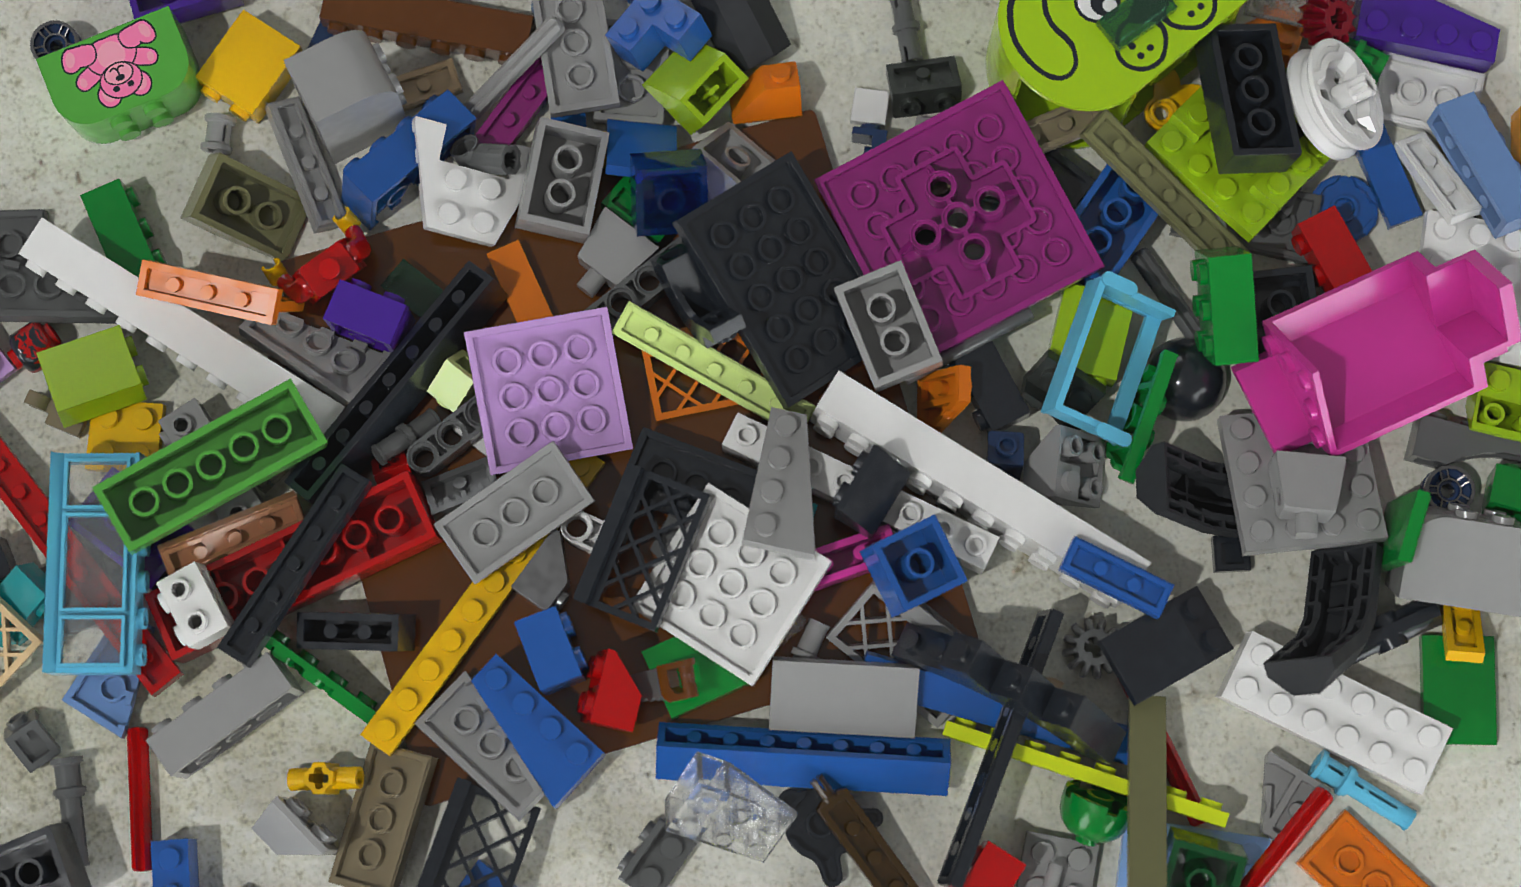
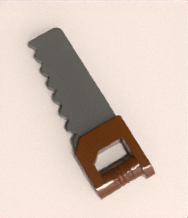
M694 658L660 665L656 669L630 675L642 695L641 702L655 700L674 702L699 696L693 665H695ZM677 669H679L682 688L680 687Z

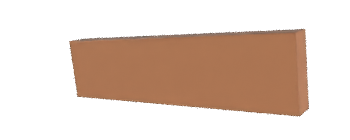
M293 490L159 544L157 548L169 576L194 561L206 566L303 520L305 516L298 497Z

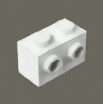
M194 561L156 583L161 592L157 595L159 603L167 614L172 613L177 623L174 626V631L182 645H188L189 648L200 650L225 636L234 623L204 564Z

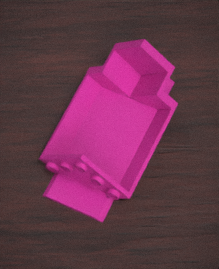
M1475 249L1437 267L1430 263L1420 252L1416 251L1262 321L1266 335L1262 337V342L1266 351L1258 354L1259 362L1240 363L1232 366L1231 369L1274 454L1277 450L1291 452L1312 442L1317 449L1322 448L1328 455L1339 456L1487 388L1488 383L1484 363L1508 352L1507 347L1521 342V331L1513 284Z

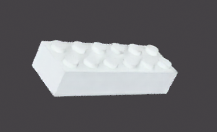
M1254 631L1245 633L1215 697L1321 749H1325L1331 754L1411 793L1423 794L1453 728L1344 675L1339 676L1320 694L1292 696L1267 677L1263 664L1280 650L1283 645Z

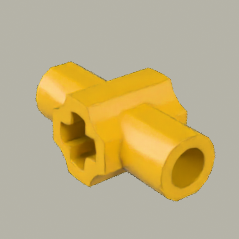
M314 762L310 768H290L287 774V785L290 791L311 790L312 794L339 795L340 790L362 789L364 785V771L361 766L340 767L339 763ZM324 774L329 777L328 783H323Z

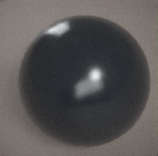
M1175 338L1162 343L1151 352L1146 367L1149 364L1157 367L1160 353L1165 349L1178 354L1164 395L1166 397V405L1161 415L1182 422L1195 421L1207 416L1219 405L1224 396L1227 384L1225 366H1215L1204 357L1203 352H1198L1195 339Z

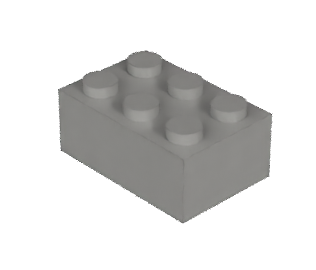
M540 117L534 130L515 228L584 244L590 234L610 133Z
M901 260L834 287L835 294L876 393L943 366L942 358Z

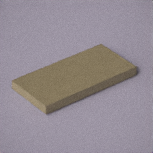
M370 743L363 766L364 785L362 789H356L328 882L343 887H400L438 758L402 748H397L390 757Z

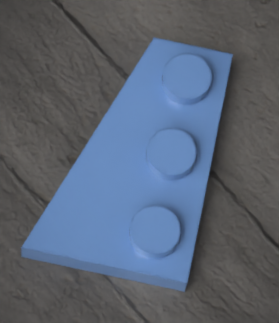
M148 624V628L154 634L155 627ZM104 634L86 663H120V654ZM78 675L62 701L120 738L125 739L141 681L136 675Z

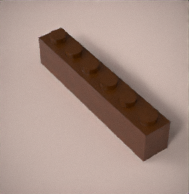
M323 0L319 16L323 27H328L327 32L332 35L351 30H362L366 33L370 42L381 43L382 40L395 42L397 46L405 49H415L416 46L430 48L431 52L439 55H450V52L464 54L466 59L477 62L484 61V58L497 60L500 65L536 29L534 16L450 0Z

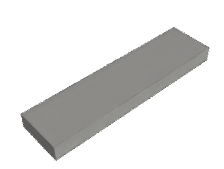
M300 97L267 103L264 109L314 234L339 228L332 218L336 215L340 219L346 212Z

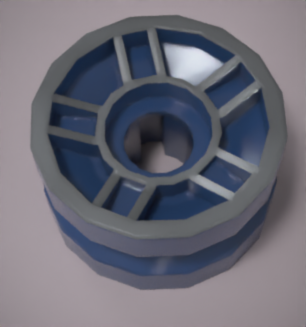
M59 20L48 21L41 24L33 32L30 39V50L34 58L37 59L55 52L52 49L54 45L65 48L82 40L68 23Z
M1454 465L1441 466L1428 473L1423 481H1421L1419 488L1431 493L1429 506L1447 508L1448 503L1470 506L1475 496V485L1470 474ZM1443 485L1448 489L1452 488L1454 490V493L1449 498L1444 497L1441 493Z

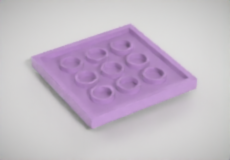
M607 307L464 332L490 475L509 472L552 441L557 444L568 461L633 449Z

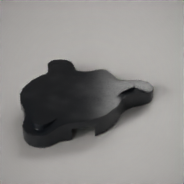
M814 788L803 791L792 789L783 791L778 798V807L783 813L784 830L787 840L799 854L812 860L818 866L826 886H838L843 879L840 857L847 852L815 810L822 798ZM862 808L876 828L883 823V814L879 809Z

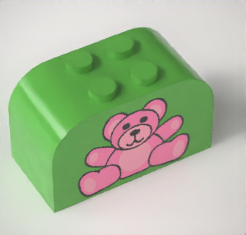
M169 6L36 59L57 111L81 137L97 144H108L118 140H132L137 138L141 131L153 126L155 128L167 126L174 121L173 118L192 109L202 94L200 92L202 86L196 78V74L200 70L199 64L183 26Z

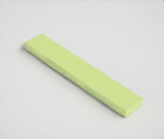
M628 301L612 329V334L767 421L769 420L771 407L806 414L807 423L816 408L814 404L802 399L793 406L784 409L764 376L713 347L705 348L695 337L631 301Z

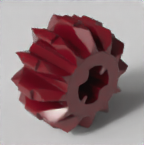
M1306 0V4L1298 7L1303 14L1302 18L1297 21V23L1303 25L1300 36L1308 38V45L1311 46L1327 38L1336 39L1342 43L1349 42V34L1356 31L1352 24L1353 19L1358 17V15L1352 13L1355 2L1350 0Z

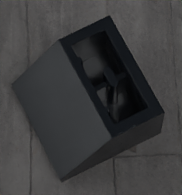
M875 444L869 453L865 450L861 452L852 467L851 475L854 476L850 484L845 481L842 483L832 503V506L836 507L835 519L870 540L874 537L911 474Z

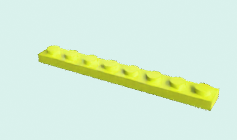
M956 717L954 723L946 721L942 735L986 750L994 729L991 728L989 734L975 730L977 723ZM1025 740L1024 746L1017 743L1011 756L1012 759L1127 796V780L1115 776L1117 770L1115 768L1095 763L1093 769L1081 765V757L1060 751L1059 757L1045 753L1047 746L1030 740ZM1166 786L1167 810L1221 828L1226 827L1230 813L1221 811L1223 804L1201 797L1199 804L1187 800V792Z

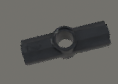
M1415 601L1399 610L1394 611L1392 609L1376 616L1369 639L1355 663L1365 660L1376 653L1380 655L1408 643V639L1442 625L1441 613L1437 604Z

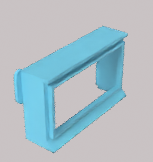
M1107 271L1102 276L1087 281L1040 413H1046L1107 440L1113 446L1127 447L1132 442V436L1123 431L1158 329L1162 320L1174 317L1176 310L1137 293L1138 287L1135 282ZM1101 297L1144 317L1107 423L1095 420L1063 405Z

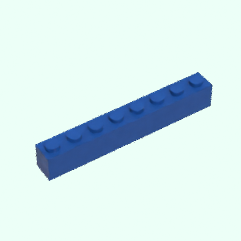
M659 722L656 745V779L814 788L810 781L813 778L817 780L816 776L823 774L833 790L845 787L850 791L948 796L951 768L950 739L779 731L756 727Z

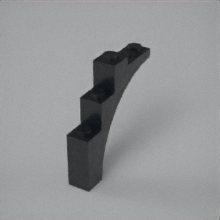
M906 623L891 653L898 661L947 678L1002 704L1046 729L1082 756L1112 765L1127 733L1086 696L1055 687L1035 668L1005 660L983 640L956 632L952 636Z

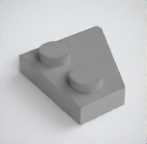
M1267 752L1264 761L1260 833L1274 840L1316 787H1322L1328 792L1331 789L1272 752Z

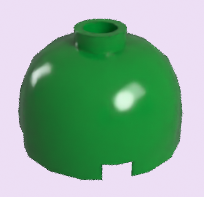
M1078 780L1067 781L1061 796L1059 809L1063 823L1070 832L1076 835L1075 840L1091 847L1096 846V843H1108L1117 840L1127 829V796L1091 785L1092 789L1080 787L1081 781Z

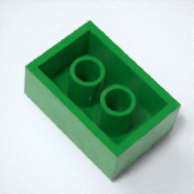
M1238 246L1195 250V260H1190V274L1192 281H1197L1198 295H1193L1192 305L1194 316H1199L1200 330L1195 331V343L1198 352H1203L1204 357L1215 366L1259 362L1252 253Z

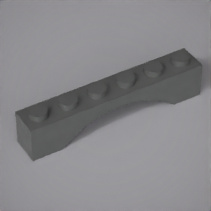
M1438 412L1430 413L1413 421L1404 457L1405 461L1434 469L1478 458H1496L1521 464V442L1469 430L1468 421H1461L1460 424L1447 421V416Z

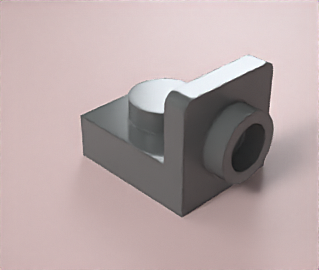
M35 709L27 714L22 711L6 723L4 741L29 773L61 753L60 746L40 722L39 714Z

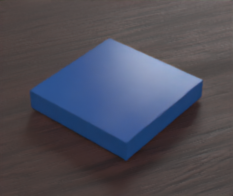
M607 119L606 132L610 134L606 149L605 174L676 182L678 172L677 126Z

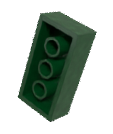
M1170 826L1167 836V887H1240L1248 857L1243 846L1240 844Z

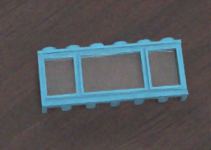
M51 452L42 658L43 673L50 675H141V666L146 665L147 647L146 644H142V629H147L148 609L143 607L144 593L149 591L150 578L149 572L144 571L145 556L150 555L151 545L131 556L92 489L93 486L146 458L140 452Z

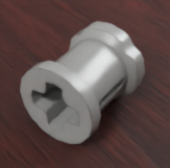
M220 113L205 114L204 120L208 123L205 142L201 143L200 149L211 154L220 152L224 155H231L232 148L229 144L232 127L236 126V118Z

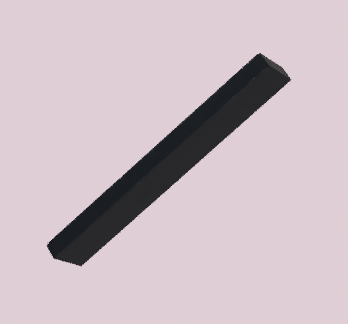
M342 463L339 465L217 646L218 649L251 668L373 486L370 480Z

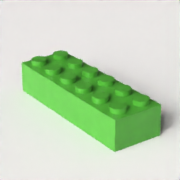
M290 378L93 486L92 489L132 556L326 448L328 442Z

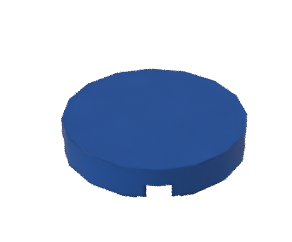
M1341 175L1332 176L1322 181L1312 194L1322 196L1319 213L1335 205L1356 242L1366 237L1376 225L1378 218L1377 197L1371 187L1360 178Z

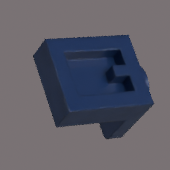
M870 123L861 124L860 127L854 126L852 129V143L871 145V147L864 146L865 153L886 142L888 130H881L879 125Z
M989 431L986 461L1020 481L1024 466V434L1021 432Z

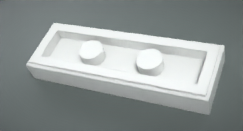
M1425 131L1395 142L1394 148L1398 158L1441 216L1445 218L1449 226L1479 215L1482 206Z

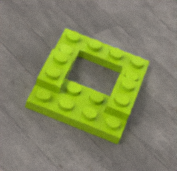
M1202 86L1172 114L1169 121L1144 145L1187 189L1248 243L1274 218L1294 194L1331 159L1320 152L1304 134L1299 139L1302 154L1286 172L1218 174Z

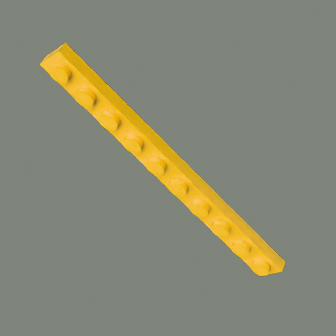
M596 456L568 461L587 489L605 466V463ZM549 534L479 583L474 584L472 582L361 732L360 735L388 756L391 757L415 725L417 719L424 713L512 593V584Z

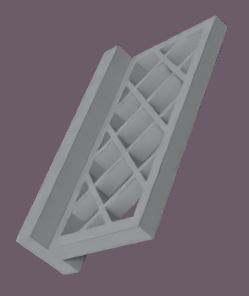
M873 580L829 631L826 638L854 661H863L866 650L889 647L890 657L895 659L891 653L898 640H893L891 625L893 621L907 620L911 624L952 636L954 632L963 633L925 602L895 617H891L887 607V616L865 617L864 604L873 594L883 601ZM860 610L861 618H853ZM887 622L889 641L867 642L866 624ZM846 625H862L863 643L848 644L838 636ZM864 649V656L856 650ZM917 705V712L936 728L950 715L939 712L936 716L928 708Z

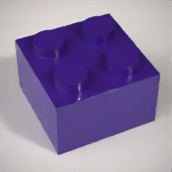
M352 278L350 283L340 279L323 320L337 335L352 341L354 339L368 344V347L380 352L385 350L392 353L413 328L416 321L409 310L410 307L404 304L405 299L385 291L383 296L371 291L372 286L358 279Z

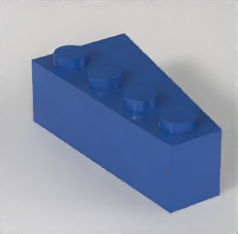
M448 89L440 96H431L423 104L421 111L415 115L447 124L440 154L441 161H445L451 156L450 148L457 139L468 134H474L477 118ZM406 116L396 126L395 132L387 138L385 136L378 138L370 147V152L361 159L359 157L352 159L343 169L341 202L345 207H349L369 231L379 223L376 216L386 206L392 211L402 202L400 198L405 194L411 183L417 186L420 184L419 168L415 158V133L412 131V120L415 116Z
M497 654L471 680L551 805L557 809L606 754Z

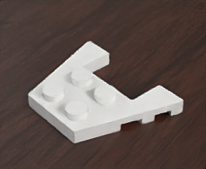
M415 116L412 120V131L415 133V158L419 168V193L423 229L489 247L494 246L520 203L531 148L519 144L516 145L521 152V167L516 175L508 174L507 178L477 171L441 161L440 154L447 124Z

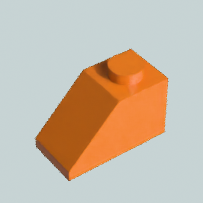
M796 61L760 66L729 99L733 125L802 116L801 90Z

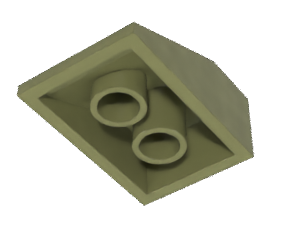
M219 152L208 155L180 219L211 234L273 259L279 258L283 261L288 259L307 215L296 190Z

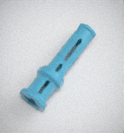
M1323 749L1316 756L1307 775L1314 779L1317 778L1332 787L1334 793L1338 796H1345L1347 794L1396 824L1404 831L1412 824L1417 813L1415 809H1411L1359 777L1355 767L1352 765L1346 767L1330 757L1329 751Z

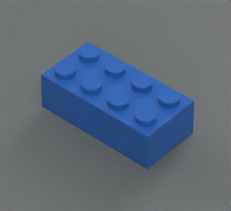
M1108 164L1075 210L1104 264V269L1079 281V283L1085 286L1087 281L1100 277L1107 271L1119 274L1159 216Z

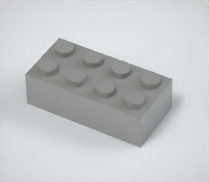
M269 652L263 655L260 653L251 668L242 664L243 670L233 677L231 674H227L217 680L212 685L214 691L202 699L201 696H197L187 702L181 708L184 713L173 721L167 718L154 726L151 730L153 735L145 741L169 775L183 779L189 778L304 694V690L286 665Z

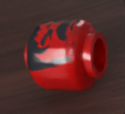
M29 322L10 335L9 344L12 349L7 354L17 369L20 370L25 367L32 373H38L42 368L36 353L61 345L63 342L49 323Z

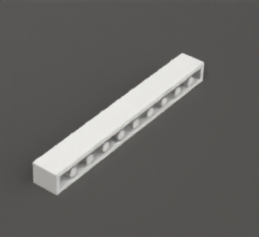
M44 218L40 219L18 253L28 259L25 266L42 277L47 272L57 277L58 280L55 285L72 296L79 291L89 297L85 304L104 315L108 309L119 316L115 323L134 334L138 328L149 336L145 341L158 350L165 352L166 348L169 347L177 352L179 355L176 361L192 371H195L196 367L199 366L209 372L206 379L223 390H225L227 385L239 391L236 398L243 403L256 398L291 378L323 434L346 408L185 306L136 295L139 279L137 276Z

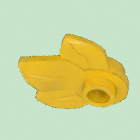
M1175 70L1154 84L1153 98L1147 102L1144 108V119L1148 126L1154 130H1160L1169 121L1172 114L1201 86L1195 84L1181 85ZM1157 108L1165 110L1166 117L1164 120L1156 117L1155 111Z

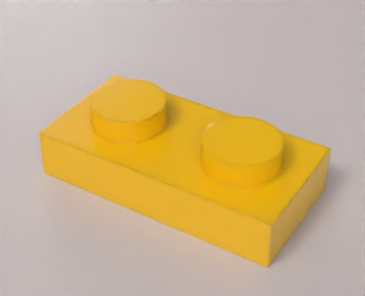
M1441 605L1440 613L1443 622L1442 633L1445 660L1483 663L1485 647L1480 611Z

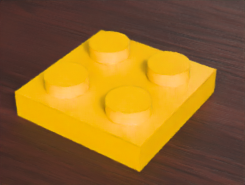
M139 402L90 419L87 453L140 452L148 457L161 450L163 441L159 433L164 430L158 420L165 417L166 405ZM85 465V469L92 472L108 473L112 467L120 471L127 468V465Z

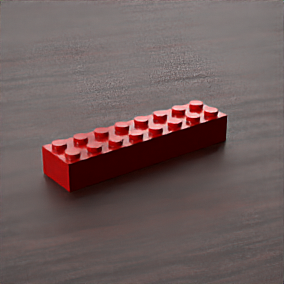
M405 471L371 487L286 615L444 541L433 525L436 521L415 475ZM302 520L206 565L234 621ZM159 588L144 595L172 661L185 664L216 649L223 639L222 637L200 650L189 648L188 645H182L174 631V626L177 623L172 613L167 614L157 598V595L161 593Z

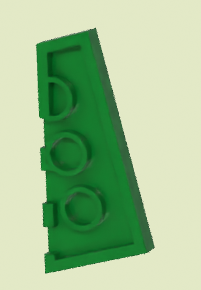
M276 629L265 645L270 650L271 655L292 669H296L303 678L317 688L323 689L327 692L328 696L368 724L377 712L374 708L378 703L362 691L357 696L345 688L349 683L345 678L333 670L327 675L316 667L320 662L319 659L305 649L297 653L288 646L291 639Z

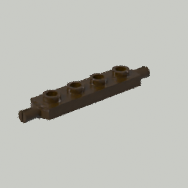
M823 774L816 776L817 780L813 778L810 784L822 798L815 809L869 884L872 887H919L848 789L843 787L833 790Z

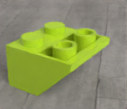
M705 44L691 62L673 52L642 86L692 135L705 126L749 78L725 53Z
M1485 362L1484 367L1488 387L1467 396L1465 409L1469 430L1521 442V370Z

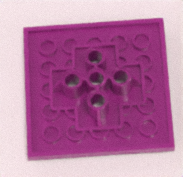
M1003 80L814 179L864 275L900 260L902 261L939 353L972 338L1104 269L1101 258ZM938 182H946L951 186V191L944 197L933 195L931 189ZM987 196H994L1000 201V205L994 211H985L980 207L981 200ZM955 213H962L966 215L968 222L962 228H953L948 224L949 217ZM925 229L933 231L936 234L934 242L930 245L919 244L916 241V236L920 231ZM971 244H979L985 249V253L980 259L971 260L964 254L966 248Z

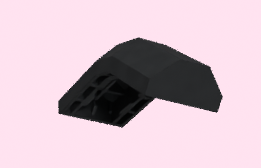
M690 0L695 10L702 15L712 34L710 40L714 48L725 53L742 72L774 57L791 45L769 0Z
M1165 441L1153 444L1135 470L1136 498L1155 514L1201 533L1239 538L1225 464L1206 460Z
M1377 542L1311 551L1302 623L1296 636L1263 663L1267 677L1292 696L1320 694L1356 662L1365 647L1375 624L1383 558V548Z

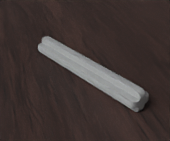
M549 16L470 97L464 106L477 120L564 32V24L557 17Z

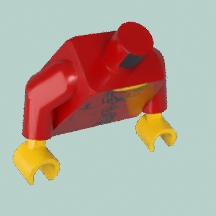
M345 207L347 212L342 218L338 219L336 215L332 218L333 222L345 234V238L338 240L299 268L292 276L288 274L279 258L273 259L276 264L274 267L265 269L263 266L261 270L271 286L283 289V293L297 304H302L309 300L314 305L335 290L340 279L347 281L367 267L364 260L370 255L371 247L360 228L361 221L349 207Z

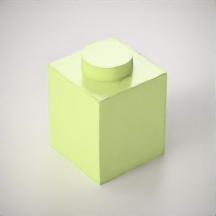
M463 349L445 360L427 390L429 394L436 398L439 405L450 409L452 412L475 396L468 353Z

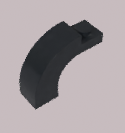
M680 243L650 259L661 286L673 308L687 329L705 348L708 349L717 343H725L736 337L738 331L746 327L740 313L719 302L685 245Z

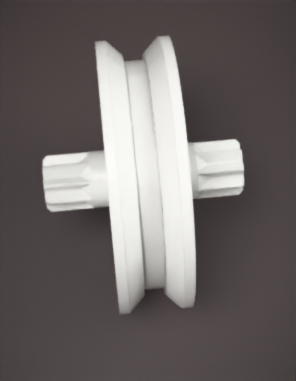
M1332 38L1317 42L1312 49H1303L1295 53L1288 62L1286 77L1294 115L1310 142L1324 155L1335 160H1345L1353 156L1357 150H1368L1374 147L1379 142L1383 132V110L1377 85L1375 84L1376 81L1356 53L1341 41Z

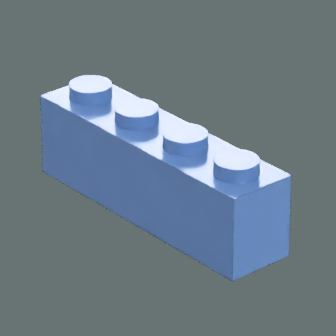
M1474 91L1437 105L1427 120V124L1456 173L1482 206L1480 214L1492 235L1497 239L1520 230L1521 165L1514 160L1506 146L1504 136L1493 125L1486 106L1479 101Z

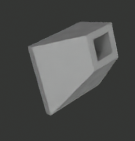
M1055 425L1024 462L1023 484L1057 505L1100 508L1103 488L1102 474L1105 458V440L1067 426Z
M276 796L252 827L254 832L276 855H335L338 851V848L334 845V842L337 840L336 836L324 824L313 823L309 818L312 811L299 798Z

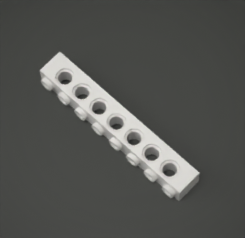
M737 412L722 443V451L758 468L767 426ZM809 447L811 492L813 495L833 503V498L844 481L849 484L852 482L854 476L851 475L853 469L851 466ZM901 491L880 526L890 524L892 533L895 534L935 514L960 565L981 575L1000 537Z

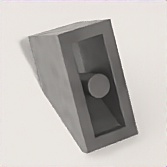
M556 529L549 533L511 586L514 591L542 611L556 606L560 611L571 595L567 592L570 587L563 537Z

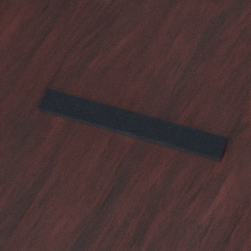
M1055 609L1042 610L1037 613L1019 664L1035 668L1040 674L1043 673L1064 613ZM1002 706L939 874L937 884L944 887H963L1026 719L1005 706Z

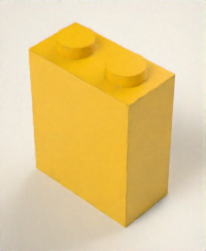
M243 9L196 74V78L202 86L200 92L215 103H218L221 99L229 104L230 108L228 110L239 119L246 122L250 118L259 124L266 115L264 108L267 103L275 102L291 80L283 60L303 50L301 46Z

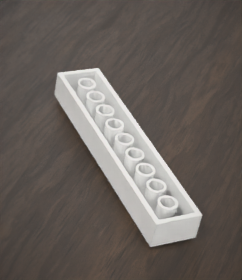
M840 371L835 375L809 420L815 424L813 429L829 439L834 436L845 443L844 448L859 457L863 450L869 453L874 444L880 447L911 473L905 484L910 490L919 495L929 494L937 499L936 505L951 514L958 512L968 518L967 522L1000 537L998 540L1000 545L1013 552H1016L1018 549L1030 556L1028 561L1032 565L1044 571H1047L1049 568L1060 575L1059 580L1063 584L1075 590L1079 587L1091 594L1090 599L1103 608L1108 609L1109 606L1116 608L1123 604V602L1058 571L1074 536L1145 571L1151 563L1149 560Z

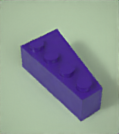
M1355 0L1353 13L1358 15V17L1353 19L1352 24L1356 31L1350 33L1349 37L1357 41L1361 38L1367 41L1366 45L1380 52L1385 51L1483 74L1495 63L1500 29L1439 1Z

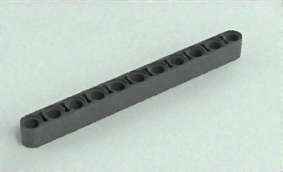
M679 236L653 257L680 243L685 244ZM650 259L584 311L607 307L612 330L621 315L620 312H616L612 308L615 300L626 298L645 310L666 295L661 283L652 291L644 290L640 286L642 279L647 276H653L658 279ZM476 395L409 447L406 454L407 462L418 476L432 477L483 436L481 423L474 422L471 416L473 410L478 407ZM453 428L460 429L462 431V438L459 443L455 445L444 443V436L448 430ZM422 451H430L434 455L433 462L427 467H418L415 461L417 455Z

